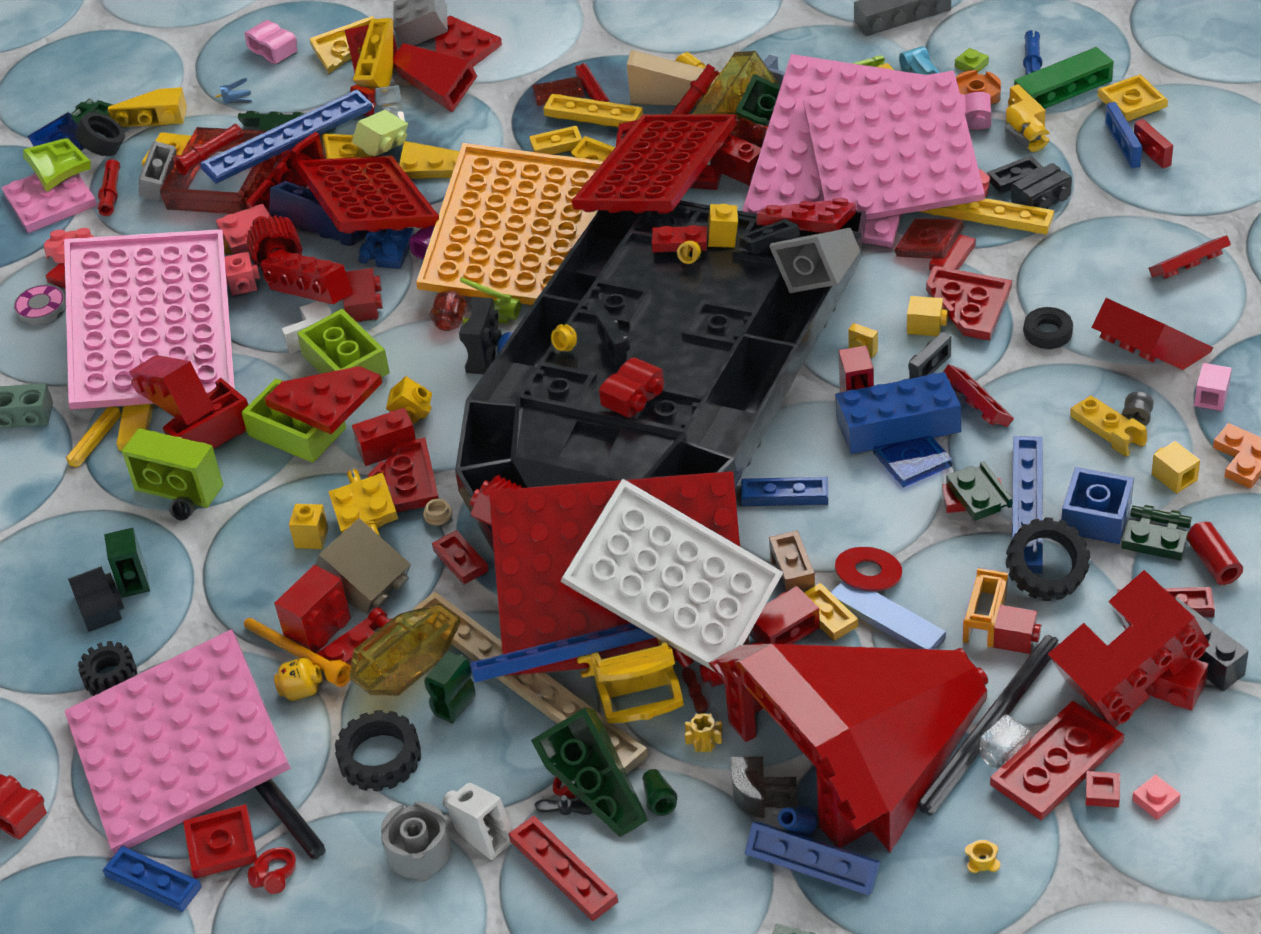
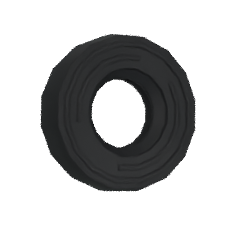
M1055 307L1037 308L1025 317L1023 332L1026 340L1033 346L1043 349L1059 348L1067 344L1071 339L1073 321L1071 316L1061 309ZM1053 324L1059 329L1053 332H1044L1039 330L1038 326Z

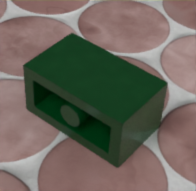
M134 528L104 534L107 559L121 598L149 592L147 566Z

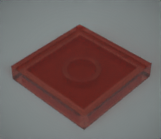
M915 218L894 249L896 257L944 259L964 229L962 220Z

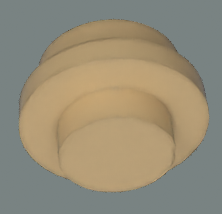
M433 499L425 506L423 512L424 519L431 525L445 524L452 517V508L443 499Z

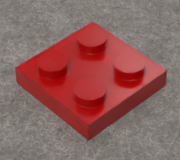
M246 804L183 821L194 879L253 864L257 860L255 841Z

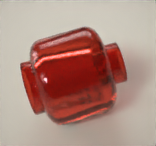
M455 291L440 292L434 298L429 313L430 319L440 330L450 331L456 329L463 322L467 303Z

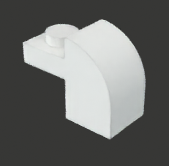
M315 301L301 306L300 310L303 321L281 328L289 354L301 350L297 332L332 314L327 303Z

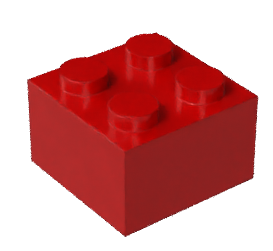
M315 564L274 602L283 636L314 653L326 646L328 641L340 629L344 628L351 619L341 578Z

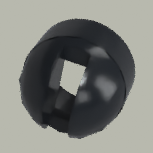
M181 496L171 502L169 510L175 519L183 521L193 514L195 505L189 497Z

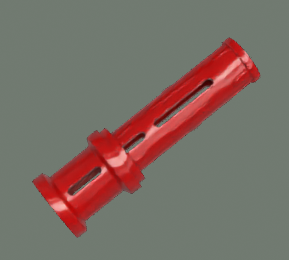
M234 123L231 127L203 144H194L190 147V150L182 155H175L173 162L177 170L184 176L188 175L190 170L201 165V162L238 139L243 138L242 129L238 124Z

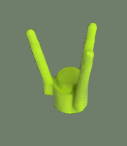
M460 278L461 283L498 298L493 300V303L495 304V310H498L499 323L508 324L509 319L517 320L521 310L520 299L512 298L511 295L502 294L476 282ZM464 318L463 322L461 319V323L465 324L469 318Z

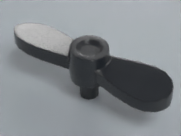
M565 795L561 796L559 801L544 799L535 802V809L539 812L560 811L562 815H569L571 812L584 815L593 813L592 809L582 800L571 801Z

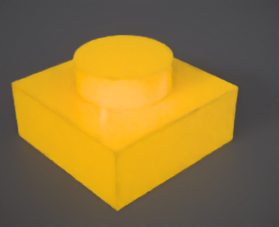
M853 323L848 329L849 348L867 346L869 356L873 358L878 352V331Z

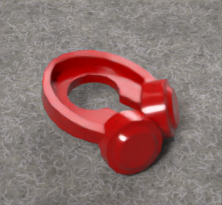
M285 847L271 848L262 853L255 861L254 866L248 869L247 877L251 887L260 888L264 886V889L271 894L282 892L286 886V879L296 869L295 854L292 850ZM280 860L286 863L285 867L268 872V864L270 862Z

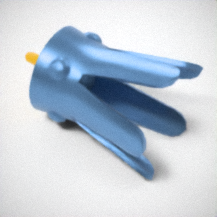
M247 78L240 79L230 85L220 86L221 94L215 96L216 98L222 96L224 104L231 103L232 101H252L251 99H235L250 95V90L232 91V89L245 83Z

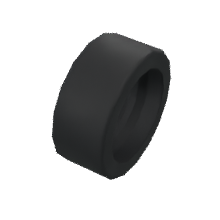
M91 112L85 114L75 131L78 142L85 149L101 156L115 155L125 138V132L121 125L114 119L100 113Z

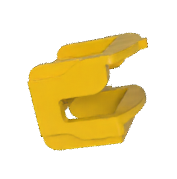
M658 639L659 646L602 660L598 652L577 658L579 664L583 662L589 664V668L585 671H580L581 677L594 676L598 696L608 724L649 720L654 716L684 706L680 684L673 669L675 664L673 651L666 641ZM664 685H668L672 696L671 699L616 712L612 711L610 698Z

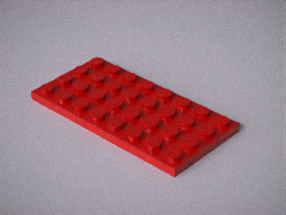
M736 114L642 115L572 199L573 210H583L584 212L608 210L610 213L622 210L633 211L634 213L645 211L668 213L673 211L737 125Z

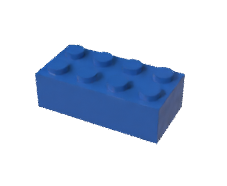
M945 372L903 379L887 384H877L872 387L848 390L835 394L836 419L851 454L962 432L961 404Z

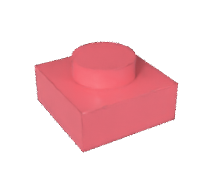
M1154 775L1133 792L1132 801L1158 820L1180 802L1181 794L1160 777Z

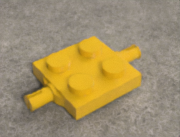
M352 469L355 477H353L351 470H349L347 477L350 484L328 491L341 533L360 518L379 535L378 528L399 519L384 475L380 473L361 480L357 469Z

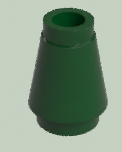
M650 769L642 776L647 808L658 816L670 814L676 808L677 793L661 775L659 770Z

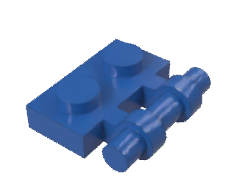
M405 228L404 230L388 229L387 233L381 232L382 229L378 232L367 231L366 242L359 249V262L366 264L370 259L375 260L376 267L401 269L410 249L409 239L415 234L414 228Z

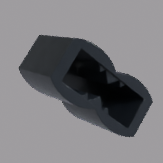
M102 566L68 578L88 632L122 620L119 611L125 608L119 592L112 593V590L117 588L111 573L105 574Z

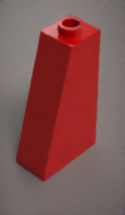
M402 43L393 56V66L400 77L451 112L455 110L478 77L469 60Z

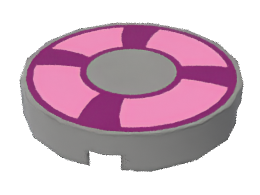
M48 284L37 285L19 294L13 308L18 320L21 322L23 320L28 325L33 326L44 325L58 318L57 314L65 311L66 298L63 291L57 286Z

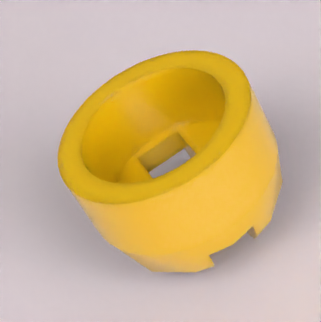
M685 241L677 249L678 258L685 264L695 262L701 254L700 246L694 241ZM691 247L693 248L692 258L689 257Z

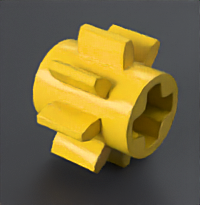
M711 713L695 714L691 722H685L686 745L693 743L695 752H712L716 743L722 744V722H715Z

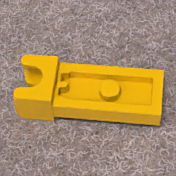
M1092 395L1070 408V417L1109 443H1112V449L1123 456L1130 455V450H1128L1129 443H1135L1141 447L1146 445L1147 429L1143 424L1134 418L1127 419Z

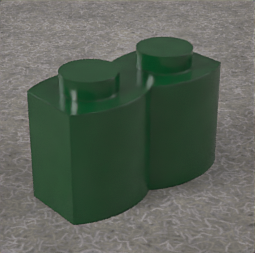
M447 651L424 680L426 690L431 696L429 698V706L433 714L452 724L476 695L474 682L471 679L470 663L461 654Z

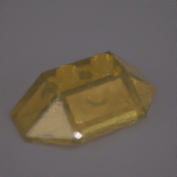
M440 603L431 605V608H419L398 614L354 649L349 673L350 680L370 695L399 696L431 670L446 654L461 623L460 617Z

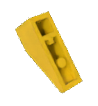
M392 18L371 19L353 81L359 86H369L376 89L377 93L375 95H387L393 75Z

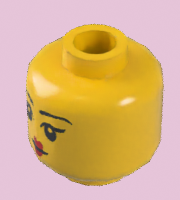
M299 658L281 664L278 668V673L274 675V683L278 694L281 697L285 696L289 701H297L314 696L318 691L319 683L322 682V673L319 666L313 665L307 658Z

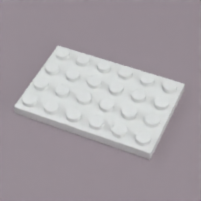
M622 479L562 577L561 582L659 640L666 641L671 647L714 671L708 662L744 644L783 572Z

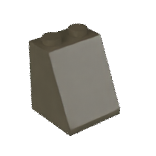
M360 518L319 553L315 564L341 578L347 603L366 614L373 607L380 608L389 598L388 593L394 588L399 590L409 579L407 573L411 566L405 558Z

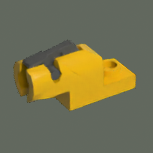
M1019 84L1010 87L1008 99L1009 107L1006 109L1005 132L1017 139L1030 152L1042 150L1050 140L1046 136L1050 134L1045 128L1046 110Z

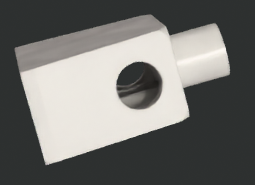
M472 783L465 784L458 791L451 790L446 793L443 798V806L448 809L456 832L487 858L493 860L512 844L509 839V833L512 829L500 797Z

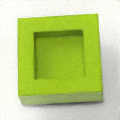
M968 48L955 58V67L965 72L970 70H978L979 72L989 64L988 55L972 48Z

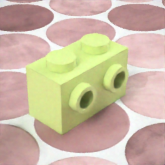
M383 110L357 122L352 143L362 148L366 154L377 156L404 143L409 123L387 110Z

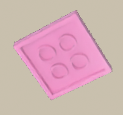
M36 173L1 187L4 196L28 233L97 206L95 197L79 174L67 178L50 191L44 189Z

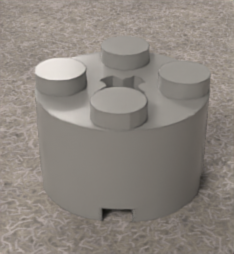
M414 802L415 805L405 808L404 805H400L391 810L381 824V838L387 862L395 873L406 878H413L419 882L429 880L434 873L438 872L447 863L452 852L446 822L442 812L432 804Z

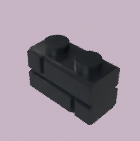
M1051 163L1011 184V202L1048 209L1059 201H1065L1071 195V175L1064 170L1061 171L1060 167Z

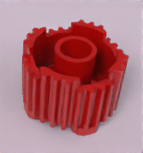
M270 215L268 218L258 216L253 220V226H250L251 230L247 231L246 243L253 263L257 264V267H260L261 270L263 268L260 262L267 259L273 251L283 250L284 252L302 255L303 250L296 228L289 218H282V216L277 218L276 215L274 217Z

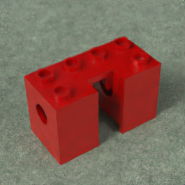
M1145 570L1108 601L1117 611L1124 623L1123 627L1125 629L1109 645H1106L1083 623L1048 653L1065 681L1114 728L1119 724L1127 722L1132 717L1133 712L1150 698L1145 689L1165 671L1175 676L1192 660L1199 659L1205 653L1206 648L1210 646L1196 618Z

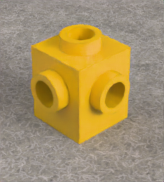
M405 376L390 389L385 409L391 412L405 408L410 420L415 424L419 419H425L432 408L430 405L432 392Z

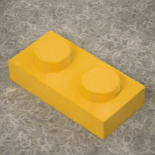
M577 125L529 136L533 152L552 155L572 151L582 139Z
M821 583L804 592L819 607L820 628L833 641L858 627V618Z

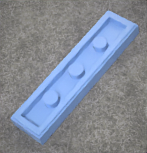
M842 581L831 592L856 617L912 649H936L946 639L945 630L875 591L860 590Z

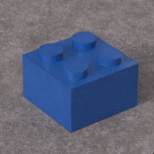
M1075 467L1063 503L1061 520L1067 522L1066 525L1070 528L1075 527L1079 531L1078 535L1080 537L1120 544L1132 504L1134 478Z

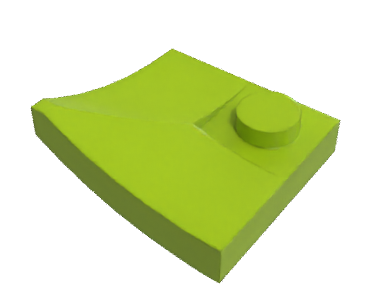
M68 138L23 149V158L32 167L46 191H50L73 175L91 169V161Z

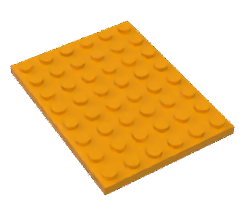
M462 143L439 212V220L436 221L416 281L417 289L469 297L493 298V300L498 299L461 283L460 278H465L502 294L511 295L512 298L520 299L521 304L533 305L598 212V210L594 212L573 210L572 199L604 161Z

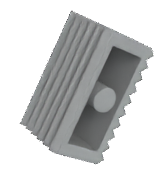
M157 141L152 143L138 179V195L140 197L159 202L163 201L170 178H172L176 167L173 162V157L176 155L175 146Z

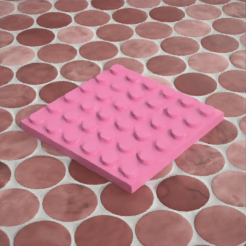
M954 70L803 97L824 201L832 200L833 198H846L848 202L856 203V210L866 211V220L985 200V193Z
M232 629L64 710L110 848L114 854L117 853L121 846L130 849L182 823L184 820L203 813L291 769L240 644Z

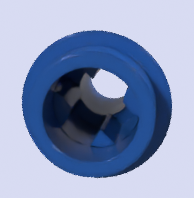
M798 805L782 809L778 814V822L787 831L808 837L816 828L817 817L810 807Z

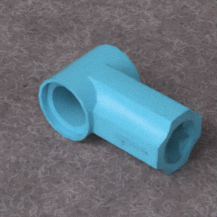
M924 46L899 54V63L903 72L923 75L940 73L930 62L929 53Z

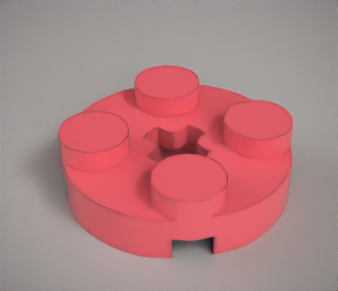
M80 228L76 231L68 232L64 230L52 231L50 233L51 238L44 243L46 258L53 257L54 262L65 263L64 239L90 238L94 236L89 228Z

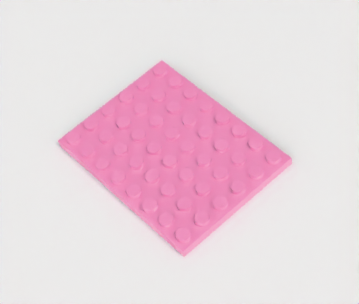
M791 54L742 211L758 214L767 205L781 206L799 204L802 201H824L803 104L804 96L924 75ZM902 214L866 220L863 243L893 248Z
M222 229L64 239L68 400L70 410L153 404V402L137 393L131 383L133 378L129 371L155 355L191 361L207 394L217 387L215 382L220 377L235 389Z

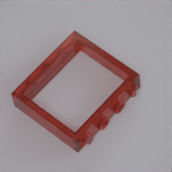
M197 127L181 155L190 150L192 145H201L226 129ZM242 130L243 138L238 139L219 152L231 149L267 131ZM282 153L253 166L239 192L188 189L201 165L191 169L190 173L186 176L182 175L174 165L160 189L166 209L234 214L248 209L246 201L274 169L278 156H281Z

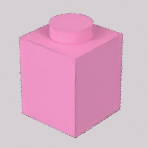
M1203 363L1196 386L1194 406L1223 411L1229 391L1232 368Z

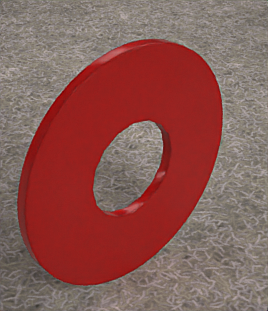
M850 548L839 554L835 561V571L838 577L846 584L860 590H886L895 586L902 577L900 562L890 553L878 548ZM860 562H872L879 565L881 573L874 576L863 575L856 570V565Z

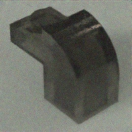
M763 756L731 757L733 798L736 805L744 813L757 818H765V808L767 807L783 809L798 806L796 777H765Z

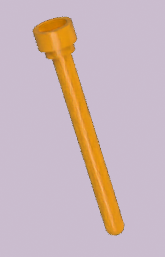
M253 618L245 619L244 627L298 658L309 659L313 665L319 666L330 683L337 687H344L351 680L353 669L349 664L341 660L329 661Z

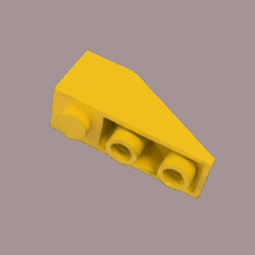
M182 87L162 88L108 107L110 118L114 119L121 127L183 124L187 104Z

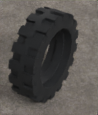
M1045 517L1044 520L1040 521L1039 518L1033 519L1028 525L1025 523L1019 528L1007 548V558L1005 561L1006 568L1010 570L1009 577L1012 581H1016V587L1023 592L1025 590L1029 593L1028 596L1032 598L1041 597L1043 601H1051L1052 598L1057 600L1063 599L1067 594H1072L1077 589L1089 570L1090 551L1086 550L1087 542L1085 538H1081L1078 535L1079 531L1075 527L1070 528L1067 526V522L1063 520L1057 522L1053 521V518ZM1038 538L1051 539L1060 543L1068 551L1072 559L1070 573L1065 578L1059 580H1045L1036 576L1027 567L1024 560L1023 551L1025 546L1030 541Z
M376 710L374 714L368 715V712L361 714L357 720L353 718L347 723L346 729L342 728L338 734L339 740L335 741V755L342 776L347 778V782L350 785L354 786L356 784L359 789L365 791L368 788L373 789V791H382V788L385 787L392 789L397 786L396 783L400 781L404 783L410 778L409 774L417 770V761L421 760V747L413 723H409L407 717L404 715L400 717L394 711L383 713V710ZM381 735L393 736L404 744L402 751L393 760L385 764L376 766L363 765L353 759L354 752L358 746L371 737Z

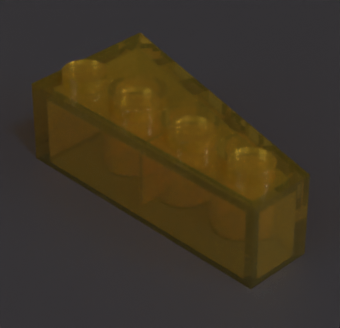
M756 51L734 52L692 114H734L753 74L776 84L778 82ZM736 115L738 124L743 118Z

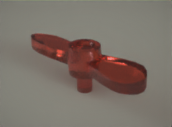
M686 667L682 670V678L688 686L689 697L693 699L696 713L705 714L708 711V703L702 695V689L700 684L697 683L695 672L691 668Z

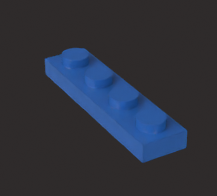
M759 821L752 822L744 853L745 855L866 895L873 893L881 862Z

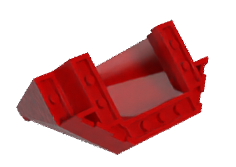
M756 644L739 645L708 662L725 682L728 723L745 742L756 737L755 713L765 709L816 767L819 828L834 846L839 848L846 846L871 831L891 853L919 808L918 801L943 770L987 699V688L985 685L988 684V677L982 668H977L968 659L966 652L962 648L935 650Z

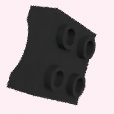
M472 297L470 301L472 313L469 320L461 326L459 338L468 352V359L465 364L466 373L484 374L496 357L495 349L498 340L502 336V331L498 330L497 327L499 313L498 310L494 309L493 298Z

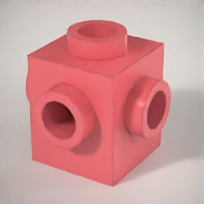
M249 252L226 256L227 286H230L232 296L256 291V280L260 279L257 264L252 265Z

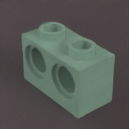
M47 384L0 386V428L48 425L53 400Z

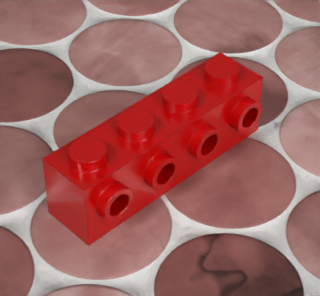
M283 250L271 252L267 259L260 262L264 271L263 277L268 283L270 290L332 305L353 293L344 264L307 257L298 253L284 252Z

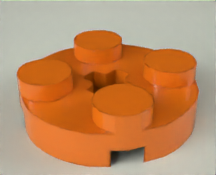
M970 70L956 76L960 94L967 95L973 92H985L990 94L991 104L1000 101L1001 81L995 74L986 71V75L978 74V70Z

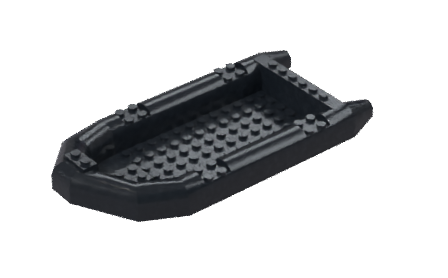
M680 200L674 210L668 213H658L657 211L634 213L633 211L626 210L610 213L608 210H598L466 399L455 473L458 492L470 513L473 506L469 505L475 490H480L485 480L490 482L497 475H500V478L505 477L506 481L510 480L511 484L516 483L517 486L521 485L522 488L733 471L734 485L736 486L746 467L751 464L753 454L760 447L764 434L821 331L827 326L831 313L836 310L842 293L859 265L863 250L866 211L856 210V214L839 229L851 228L860 252L838 285L789 293L770 247L763 253L753 254L739 245L738 236L765 227V225H757V214L737 210L738 226L734 248L708 247L707 236V251H701L700 257L695 262L685 264L680 261L677 252H652L653 228L663 226L687 227L690 225L708 227L710 205ZM799 230L800 236L795 238L820 234L822 232ZM690 251L689 257H691V258H692V253H693V251ZM605 309L612 319L617 320L620 333L626 335L629 340L630 351L627 352V360L635 357L663 370L664 388L662 392L647 401L644 409L630 418L601 406L599 388L608 377L616 374L621 366H616L597 335L595 312ZM560 324L571 326L577 334V344L571 351H559L552 344L551 334ZM474 518L494 552L492 526Z

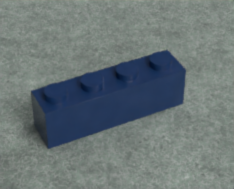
M288 181L270 188L269 215L271 217H274V215L277 218L279 216H282V218L287 217L294 225L299 226L301 230L318 233L323 238H332L346 246H352L365 239L366 230H359L350 234L339 232L310 189Z

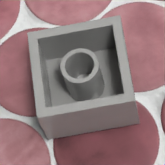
M444 0L393 1V29L402 43L414 46L448 32L446 2Z

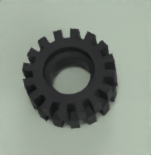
M107 641V646H103L101 642L97 644L98 649L94 650L93 647L87 649L89 655L83 653L81 656L82 661L78 663V671L84 687L90 692V695L95 696L138 674L132 653L126 645L123 647L122 643L117 642L114 646L112 641ZM117 666L109 673L99 674L106 667Z

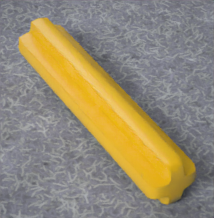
M117 406L107 407L66 456L68 465L78 468L121 417L120 409Z

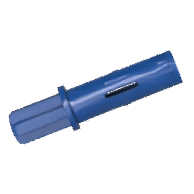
M1033 30L1027 31L1024 36L1025 58L1023 59V66L1026 69V75L1040 70L1043 62L1040 56V34L1038 31H1035L1033 37Z

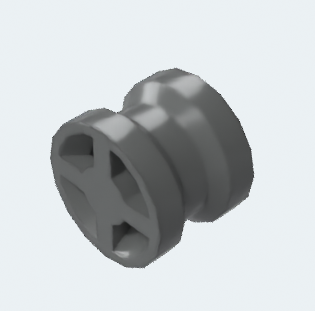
M1132 392L1125 398V407L1122 415L1129 420L1134 418L1144 426H1147L1151 419L1154 401L1144 392Z

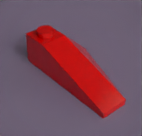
M314 132L284 155L246 201L247 208L263 204L269 213L270 188L284 181L307 187L296 170V160L324 159L319 133Z

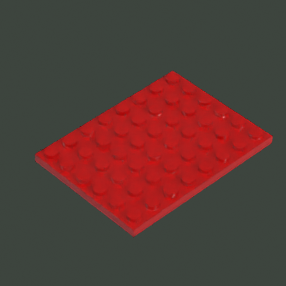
M733 471L626 480L740 547ZM621 480L489 491L502 655L630 623L561 582L562 577ZM748 635V637L746 638V640H745V642H744L743 645H749V644H750V643H749V635ZM652 638L598 653L602 660L657 647L659 644L657 638ZM578 657L504 676L588 669L589 664L586 662L579 664Z

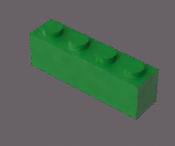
M1094 47L1014 80V86L1019 84L1046 109L1112 82L1114 61L1099 48Z

